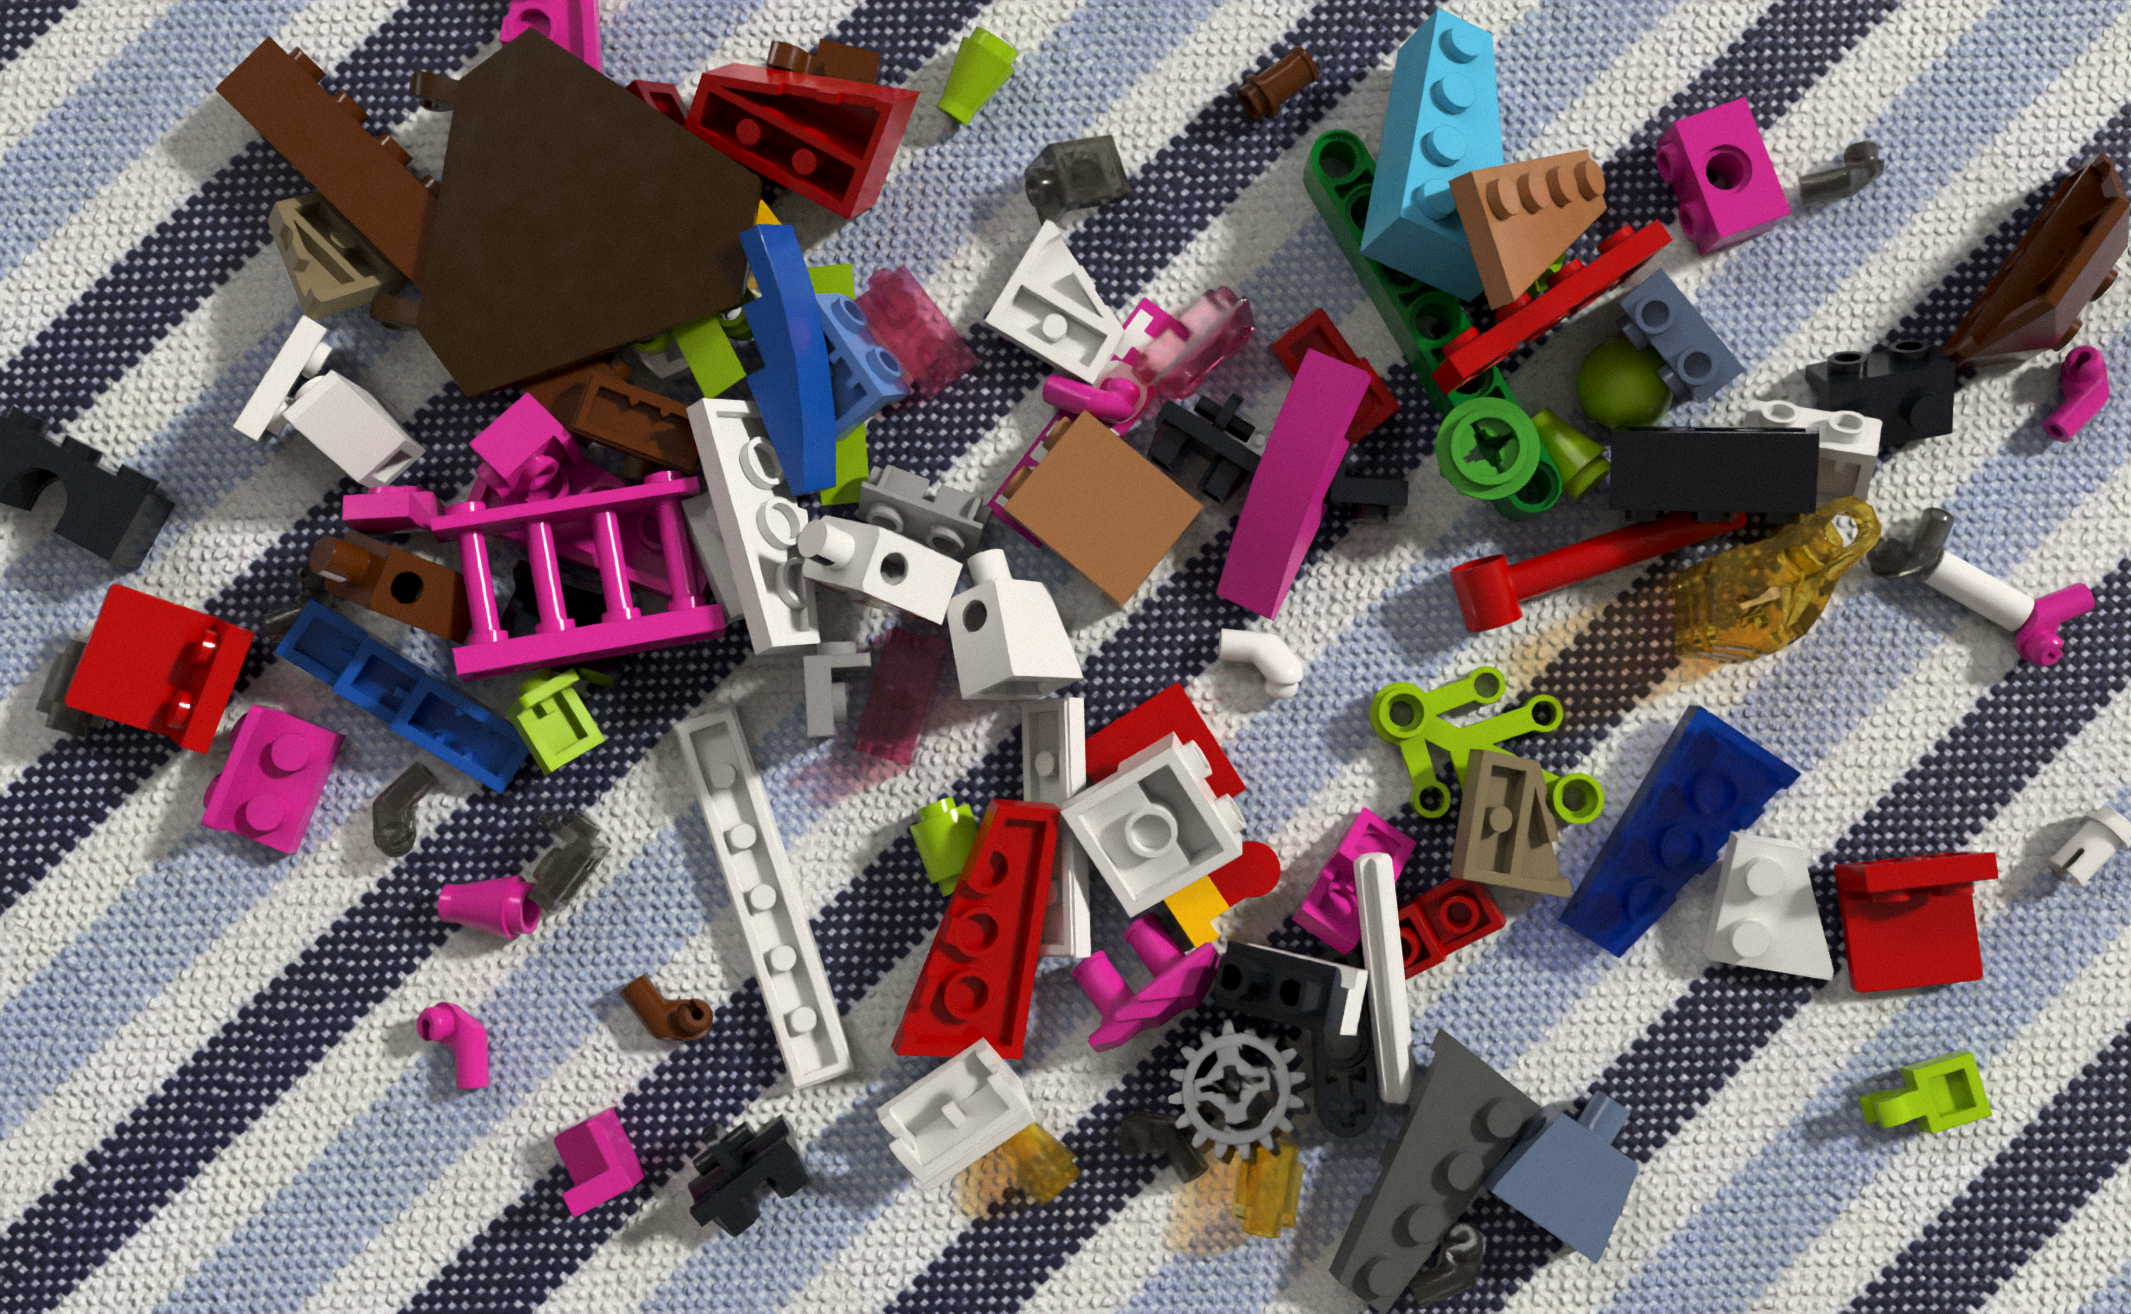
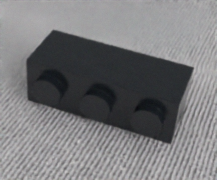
M1616 426L1611 432L1609 510H1625L1626 520L1642 522L1664 520L1665 511H1692L1691 520L1701 523L1731 522L1732 512L1760 513L1759 522L1766 524L1788 525L1801 523V514H1816L1820 429L1819 427Z

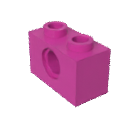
M1745 97L1675 121L1656 142V163L1659 173L1666 183H1672L1680 203L1678 217L1681 229L1687 239L1695 242L1700 256L1770 232L1791 214ZM1706 169L1719 172L1726 180L1727 190L1714 187L1707 179Z

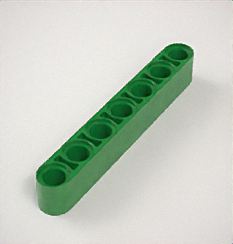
M1336 129L1323 133L1316 139L1304 167L1303 182L1306 191L1442 420L1460 404L1479 397L1501 398L1521 408L1496 365L1474 378V393L1461 394L1454 391L1445 397L1431 377V374L1447 359L1442 352V348L1473 326L1454 295L1413 277L1411 284L1405 286L1396 285L1385 276L1383 271L1384 264L1360 254L1364 230L1355 225L1351 213L1358 210H1368L1376 164L1363 142L1355 134L1347 130ZM1328 157L1337 158L1345 163L1349 174L1343 177H1332L1321 169L1319 162ZM1425 315L1437 319L1444 331L1443 338L1431 340L1422 336L1415 324L1416 317ZM1476 433L1474 437L1477 445L1469 452L1470 455L1465 458L1466 461L1469 463L1472 460L1477 462L1486 459L1491 467L1495 466L1496 468L1498 463L1495 460V454L1500 449L1488 446L1483 441L1481 434ZM1540 439L1539 462L1531 477L1539 490L1537 503L1526 504L1520 501L1515 493L1501 499L1491 500L1498 513L1512 522H1526L1536 518L1551 508L1557 502L1562 492L1560 473Z

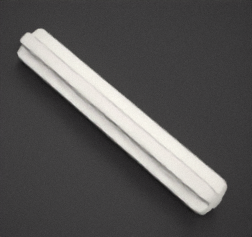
M1370 852L1359 855V858L1355 859L1353 866L1365 970L1369 971L1367 992L1379 1097L1385 1103L1405 1104L1416 1077L1392 858L1387 853Z

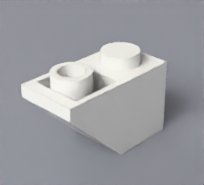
M333 370L325 376H317L306 382L297 391L294 397L295 403L282 414L297 430L356 482L368 488L388 486L426 452L376 396Z

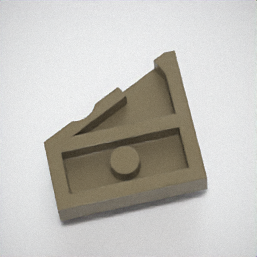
M1470 749L1449 877L1571 898L1572 887L1569 877L1560 876L1552 842L1559 840L1554 816L1546 806L1545 796L1547 789L1540 761L1488 750Z

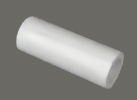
M1944 549L1938 550L1929 559L1921 573L1920 580L1923 583L2011 632L2016 631L2025 623L2034 607V600Z

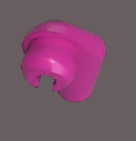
M2088 345L2075 347L2066 355L2061 365L2060 374L2063 402L2042 423L2048 435L2059 442H2069L2104 407L2109 398L2108 376L2103 356L2095 347Z
M1053 373L1044 384L1042 397L1047 404L1078 416L1085 409L1096 419L1122 422L1136 412L1133 406L1140 398V391L1137 385L1122 377L1111 379L1107 385V390L1103 391L1066 376Z
M2075 583L2034 600V607L2030 616L2018 629L2014 639L2016 650L2023 660L2032 661L2036 666L2046 667L2056 663L2061 658L2063 652L2059 649L2063 647L2064 643L2056 635L2061 623L2089 613L2094 609L2095 599L2090 589L2083 583Z
M440 1002L433 1007L425 1008L417 1019V1031L423 1040L438 1041L455 1053L456 1088L474 1089L489 1086L488 1037L483 1024L457 1004Z

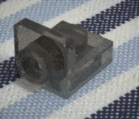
M1112 135L1047 144L1024 171L1026 195L1030 204L1036 208L1042 226L1046 219L1057 224L1068 211L1121 203L1132 192Z
M571 807L566 814L559 810H545L538 819L539 823L567 843L563 849L556 846L550 850L533 873V877L538 882L527 897L547 912L565 910L611 849L597 838L602 830L600 826L580 811Z

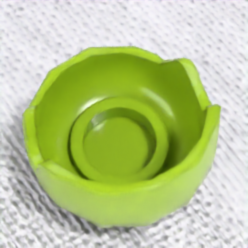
M1628 338L1609 339L1603 341L1584 357L1575 383L1577 395L1580 398V405L1588 419L1598 422L1612 432L1616 426H1658L1667 417L1674 394L1656 373L1666 364L1650 344L1639 352Z

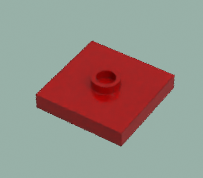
M1178 681L1085 740L1086 775L1093 785L1117 772L1120 762L1174 731L1182 745L1193 740L1204 753L1212 770V774L1206 777L1205 780L1217 799L1225 794H1229L1233 798L1247 789Z

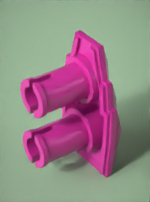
M1155 912L1143 915L1123 933V938L1127 943L1131 944L1155 978L1137 991V994L1132 992L1121 975L1110 963L1108 956L1103 950L1091 954V957L1081 961L1073 969L1071 976L1076 982H1079L1103 1017L1100 1022L1101 1026L1089 1036L1087 1042L1097 1053L1121 1047L1142 1031L1160 1027L1181 1011L1200 1006L1214 982L1218 970L1220 956L1213 944L1205 942L1186 955L1162 925L1160 918Z

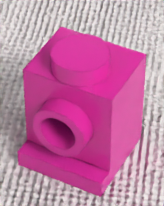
M528 392L469 443L482 462L475 470L476 474L501 499L510 492L519 499L529 489L532 491L540 489L555 476L559 469V462L565 457L573 465L583 458L573 436Z

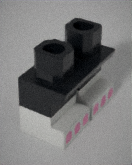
M1228 941L1226 954L1220 958L1216 974L1214 992L1217 997L1215 1006L1322 1034L1356 1036L1369 971L1260 944L1248 943V945Z

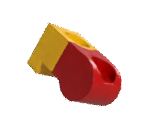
M1242 841L1241 856L1162 901L1194 948L1197 949L1205 942L1212 943L1220 937L1210 921L1245 897L1259 898L1268 894L1277 885L1280 877V862L1276 853L1268 845L1258 841Z

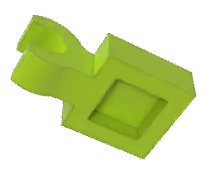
M1956 1050L1901 1067L1900 1070L1906 1087L1876 1091L1858 1098L1865 1123L1870 1124L1879 1121L1881 1128L1894 1127L1916 1118L1920 1131L1935 1134L1992 1116L1973 1053L1964 1050Z

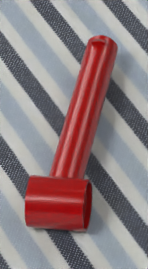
M1671 511L1665 513L1664 520L1641 521L1509 566L1505 554L1482 557L1450 569L1449 573L1466 631L1469 633L1482 632L1519 620L1523 617L1519 604L1521 601L1692 545L1697 541L1707 540L1742 528L1746 524V513L1732 512L1731 522L1701 523L1691 520L1692 511Z

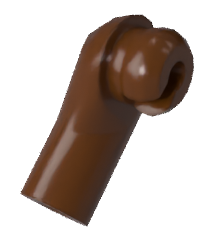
M646 974L637 978L619 993L649 1034L655 1039L692 1042L704 1037L710 1031L713 1011L707 1002L699 998L665 999Z

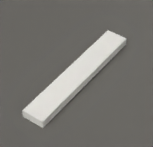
M733 705L674 725L793 1091L795 1092L855 1071L857 1066L738 706Z

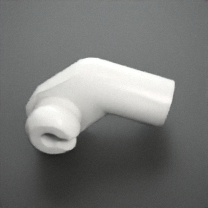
M1221 629L1218 660L1254 663L1266 677L1265 691L1273 698L1288 699L1297 693L1298 682L1303 679L1302 664L1278 636L1264 632Z

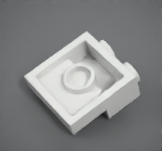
M1174 731L1120 762L1117 772L1064 802L1060 813L1130 918L1242 855V836L1240 831L1245 829L1247 825L1240 809L1229 794H1225L1217 799L1205 780L1206 777L1212 774V770L1204 753L1193 740L1182 745Z

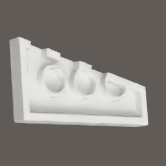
M702 398L687 407L686 410L755 655L803 652L820 643L814 582L803 577L802 567L805 560L798 550L799 535L808 524L807 510L799 508L797 497H793L756 402Z

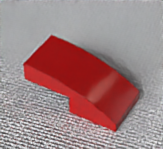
M1322 307L1312 310L1266 346L1292 381H1294L1308 348L1365 370L1372 377L1344 436L1350 442L1349 446L1354 445L1401 408L1365 357L1357 358Z

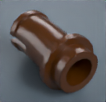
M1300 46L1294 47L1287 55L1258 76L1249 74L1243 79V86L1237 90L1239 103L1247 115L1254 121L1258 122L1264 117L1271 120L1278 115V107L1308 84L1314 83L1319 79L1318 68L1305 49Z

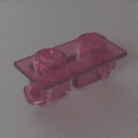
M904 264L892 273L887 268H882L867 280V285L871 289L856 299L855 302L862 308L868 321L929 400L979 364V360Z
M1225 285L1220 286L1216 291L1209 288L1177 318L1179 325L1190 334L1185 341L1181 340L1172 330L1167 328L1136 356L1138 363L1131 371L1146 388L1153 384L1161 407L1167 399L1176 402L1178 399L1184 400L1193 395L1204 382L1206 373L1224 356L1231 357L1245 346L1252 330L1255 328L1249 300L1246 296L1243 295L1238 300L1235 294Z

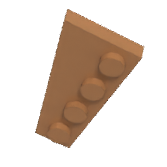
M1588 149L1474 170L1448 181L1491 310L1515 302L1607 209L1602 195L1605 191L1604 176L1599 165L1590 158Z

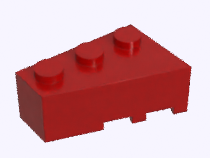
M731 63L702 73L684 128L732 159L850 220L876 204L920 91Z

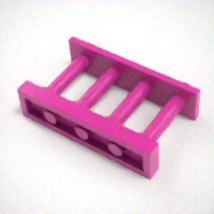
M663 471L645 476L643 478L644 485L486 509L484 502H463L446 507V516L430 518L432 532L439 543L458 542L472 622L473 635L467 637L469 646L452 649L457 676L466 683L724 638L726 626L721 603L706 605L705 597L698 596L681 506L682 500L700 494L698 477L683 478L681 471ZM656 509L672 601L666 604L668 612L642 616L640 608L633 607L617 515ZM590 520L607 612L601 614L602 623L576 627L574 619H567L551 526ZM524 530L541 623L535 625V635L509 639L508 631L500 629L484 536Z

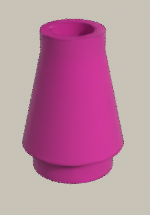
M520 875L466 884H446L438 898V915L442 922L458 923L511 940L517 939L521 934L533 933L539 923L542 910V897L538 885L533 882H526Z

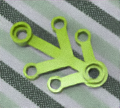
M1483 666L1472 670L1464 680L1428 692H1424L1418 686L1408 682L1389 684L1379 690L1372 699L1369 708V720L1374 732L1383 741L1399 746L1413 786L1409 795V803L1412 810L1423 818H1438L1448 811L1451 804V794L1443 783L1436 780L1425 740L1448 751L1463 794L1470 749H1482L1516 756L1493 744L1530 731L1546 733L1555 730L1563 720V708L1560 702L1555 697L1547 694L1533 696L1527 699L1521 708L1462 728L1437 717L1436 715L1469 702L1477 705H1488L1502 698L1506 689V681L1503 674L1494 667ZM1480 674H1486L1494 681L1495 690L1488 698L1480 696L1474 688L1475 679ZM1396 702L1406 704L1411 711V719L1405 726L1394 724L1390 718V708ZM1538 702L1547 704L1551 709V720L1545 726L1537 724L1532 718V709ZM1542 769L1547 789L1545 800L1548 801L1549 810L1555 818L1566 824H1586L1599 816L1604 806V792L1596 779L1584 773H1570L1558 777ZM1427 787L1436 789L1441 798L1439 807L1432 812L1426 811L1421 806L1419 800L1422 790ZM1569 787L1576 788L1582 797L1581 805L1575 811L1568 810L1562 802V795Z

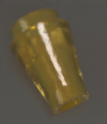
M1033 1122L1000 1145L1026 1198L1033 1195L1041 1207H1044L1082 1174L1073 1162L1077 1156L1036 1122Z

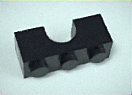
M12 405L7 415L0 413V503L31 512L42 491L51 483L61 480L66 489L67 504L53 532L110 562L139 569L176 504L154 492L159 481L123 463L117 472L102 465L99 462L104 455L103 451L68 434L62 443L45 434L50 425L48 422Z

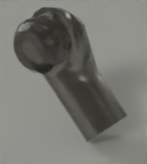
M1926 508L1923 510L1910 539L1902 541L1897 540L1895 537H1888L1887 541L1883 537L1874 539L1866 550V558L1870 563L1871 571L1881 578L1896 580L1930 570L1938 561L1955 522L1954 517L1949 512L1940 508Z

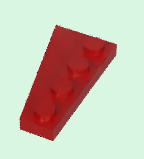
M1658 219L1635 233L1630 224L1626 225L1596 247L1601 256L1584 267L1579 258L1571 261L1545 281L1550 290L1534 301L1525 292L1515 302L1505 305L1494 314L1499 324L1484 334L1480 335L1474 326L1442 348V352L1447 359L1431 374V377L1446 397L1507 358L1519 348L1517 344L1523 340L1526 344L1531 343L1548 332L1569 314L1571 316L1577 314L1591 305L1596 298L1606 291H1613L1627 282L1673 239Z
M991 798L892 1041L891 1047L896 1055L954 1057L984 1037L1002 1059H1022L1061 809L1055 804Z

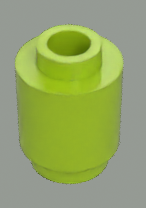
M952 796L916 810L921 822L909 827L931 884L938 882L943 897L954 892L979 830L969 803L956 807Z

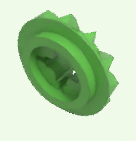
M1479 397L1460 404L1446 416L1440 424L1433 451L1436 453L1440 476L1447 479L1456 488L1459 495H1466L1487 502L1511 496L1526 485L1533 476L1539 462L1540 441L1534 423L1521 408L1501 398ZM1476 433L1481 434L1486 441H1491L1495 438L1500 440L1508 436L1509 441L1505 442L1502 445V449L1495 454V460L1498 463L1496 468L1495 466L1491 467L1486 459L1477 462L1472 460L1467 464L1464 461L1470 455L1469 452L1477 445L1474 437Z

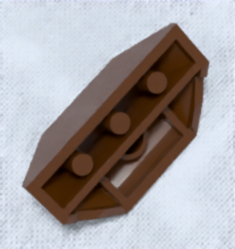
M2099 152L2070 171L1939 351L1955 361V371L2022 362L2049 349L2057 352L2065 347L2080 330L2083 322L2077 316L2088 301L2090 303L2096 301L2113 284L2118 276V271L2112 267L2128 247L2130 203L2111 158Z

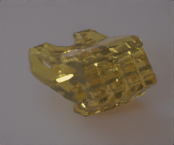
M1855 496L1837 498L1821 505L1816 509V514H1801V523L1780 525L1759 542L1705 558L1680 570L1673 576L1670 586L1674 606L1676 638L1674 646L1676 655L1687 659L1700 658L1718 661V664L1741 665L1744 662H1753L1762 656L1782 650L1805 635L1824 611L1840 576L1873 548L1881 536L1882 527L1873 507ZM1839 513L1850 516L1857 525L1856 537L1847 547H1843V538L1831 521ZM1770 587H1781L1779 598L1741 609L1739 605L1760 597Z

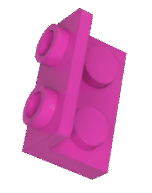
M252 705L248 713L243 714L237 720L231 731L229 747L232 750L222 773L217 774L206 789L203 799V806L206 808L201 825L212 830L232 831L284 853H297L346 735L275 707Z

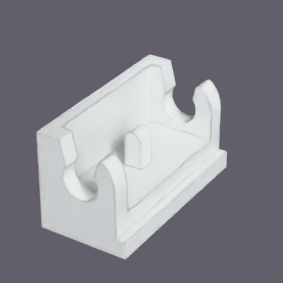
M984 1037L876 1109L881 1124L895 1137V1140L889 1143L890 1149L897 1159L920 1182L921 1187L927 1193L1036 1121L1021 1079Z

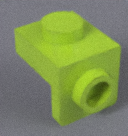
M547 668L523 681L515 687L521 697L516 699L505 710L545 776L605 741L572 686L580 679L573 668L557 677L554 676L550 668Z

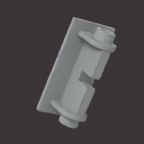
M890 464L885 469L876 466L872 468L868 481H863L861 484L858 519L866 521L870 525L927 543L935 551L947 556L961 555L970 558L978 553L982 531H986L993 508L982 504V497L974 496L942 484L933 503L924 499L929 488V479L898 469Z

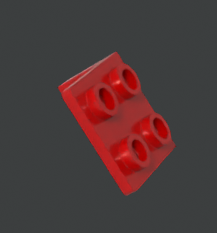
M117 583L111 584L65 694L64 702L71 708L169 737L180 747L207 755L255 632L238 624Z
M1954 851L1834 865L1850 986L1853 991L1867 993L1977 981L1983 977L1972 893H1975L1973 881L1999 879L1995 852Z

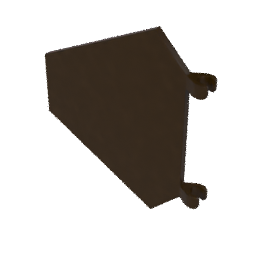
M532 27L526 29L460 80L425 71H416L412 74L409 95L419 99L420 106L428 111H453L421 300L417 302L391 295L376 294L371 302L370 318L381 322V325L388 330L402 332L419 331L468 399L473 401L738 309L744 305L750 264L738 234L755 226L757 223L763 184L760 177Z

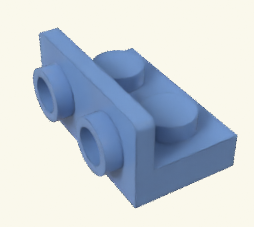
M815 293L829 357L836 420L835 438L836 441H842L886 402L902 401L911 393V390L901 377L903 370L899 361L890 351L878 344L867 328L868 320L862 308L854 300L844 296L842 293Z

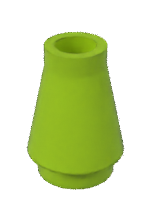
M976 27L970 38L962 37L943 95L936 108L959 124L968 127L974 115L1015 73L1012 64L1017 58L1018 53L994 34L981 27Z
M1549 407L1543 409L1531 419L1539 439L1560 473L1562 479L1561 494L1567 492L1577 502L1594 490L1610 474V462L1605 457L1608 450L1557 417Z

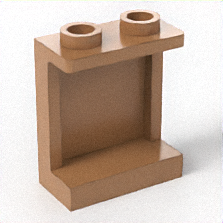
M1084 409L1074 423L1065 416L1054 427L1042 444L1049 453L1034 471L1027 465H1024L1010 480L1002 492V495L1009 500L1003 507V514L1012 523L1017 522L1102 591L1101 596L1120 611L1199 516L1204 506Z

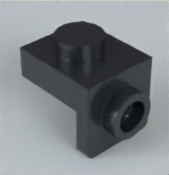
M1345 453L1323 499V502L1329 506L1326 512L1351 513V522L1364 525L1388 524L1389 516H1398L1408 505L1409 481L1345 477Z

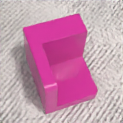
M613 1107L575 1125L554 1138V1144L574 1183V1186L562 1194L573 1218L634 1187L646 1176Z

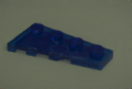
M1689 705L1567 904L1558 922L1607 954L1620 958L1677 901L1675 894L1695 874L1702 875L1719 858L1716 853L1728 842L1730 831L1747 830L1764 813L1762 807L1779 789L1787 790L1801 773L1702 706Z

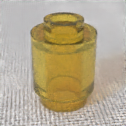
M1278 1139L1281 1154L1277 1157L1273 1156L1264 1147L1257 1149L1256 1165L1249 1166L1239 1155L1231 1216L1243 1220V1232L1260 1237L1280 1238L1282 1228H1294L1296 1225L1304 1163L1298 1161L1300 1145Z

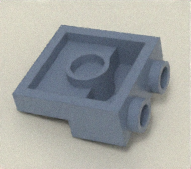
M1662 268L1618 302V307L1625 315L1615 323L1639 352L1650 344L1666 365L1656 373L1680 402L1691 394L1698 404H1702L1745 370Z

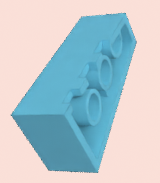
M1437 8L1398 50L1360 254L1470 303L1485 290L1448 181L1470 171L1504 165L1493 38L1491 33Z

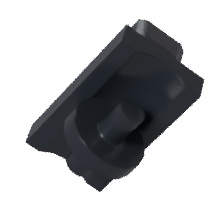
M1234 392L1223 407L1205 395L1200 397L1193 411L1211 421L1212 425L1172 400L1167 399L1157 414L1155 427L1158 429L1154 434L1147 453L1149 461L1174 475L1190 450L1211 461L1196 489L1221 506H1224L1240 490L1243 483L1251 485L1262 457L1224 434L1227 431L1244 443H1247L1256 428L1236 415L1244 398Z
M783 1114L779 1115L757 1133L747 1121L730 1133L715 1121L703 1129V1138L709 1149L692 1161L700 1175L688 1183L689 1191L694 1200V1205L690 1207V1214L701 1227L713 1220L732 1237H737L753 1225L760 1215L759 1204L749 1193L752 1189L766 1180L782 1199L785 1197L789 1198L808 1183L807 1166L797 1149L794 1128Z

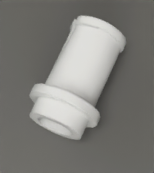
M2102 806L2097 812L2088 811L2083 817L2086 824L2055 855H2052L2047 860L2049 866L2060 877L2064 878L2067 873L2072 876L2068 883L2082 889L2087 884V881L2118 849L2127 851L2131 847V823L2110 807Z

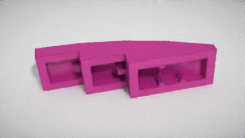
M1308 348L1280 410L1254 475L1232 538L1216 595L1272 621L1275 620L1329 507L1322 501L1350 444L1344 436L1372 379L1365 370Z

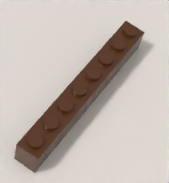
M268 36L215 90L422 291L440 184L429 173L419 182L405 168L413 158L387 132L384 131L375 139L361 125L370 116L340 88L333 96H330L318 84L327 74L298 46L287 54ZM611 352L519 384L518 386L525 393L528 392L569 432L591 369L624 382L633 372ZM572 435L574 440L586 449L593 443Z

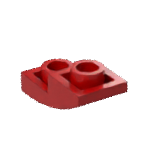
M1451 877L1397 907L1405 980L1444 962L1449 954L1505 927L1507 920L1486 883Z

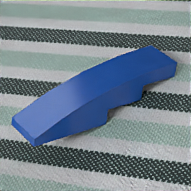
M757 224L738 234L762 295L742 306L765 364V368L746 376V379L793 497L827 491L836 487V420L829 357L814 288L793 225Z
M313 596L274 652L332 686L331 690L388 723L389 729L501 795L530 753L512 722Z

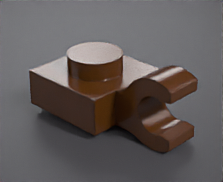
M821 38L816 56L807 53L795 45L772 40L766 66L772 69L876 85L882 60L881 53Z

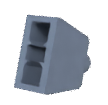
M1599 1090L1595 1092L1577 1121H1574L1563 1112L1548 1104L1526 1125L1494 1170L1486 1178L1483 1185L1493 1194L1597 1264L1603 1255L1638 1172V1164L1611 1146V1143L1631 1112Z

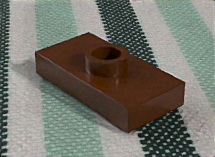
M591 369L569 429L570 434L667 470L681 471L682 475L686 477L695 476L700 461L686 410L689 406Z

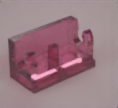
M898 627L889 628L853 750L915 767L949 654L950 646L947 641L931 636H926L925 638Z

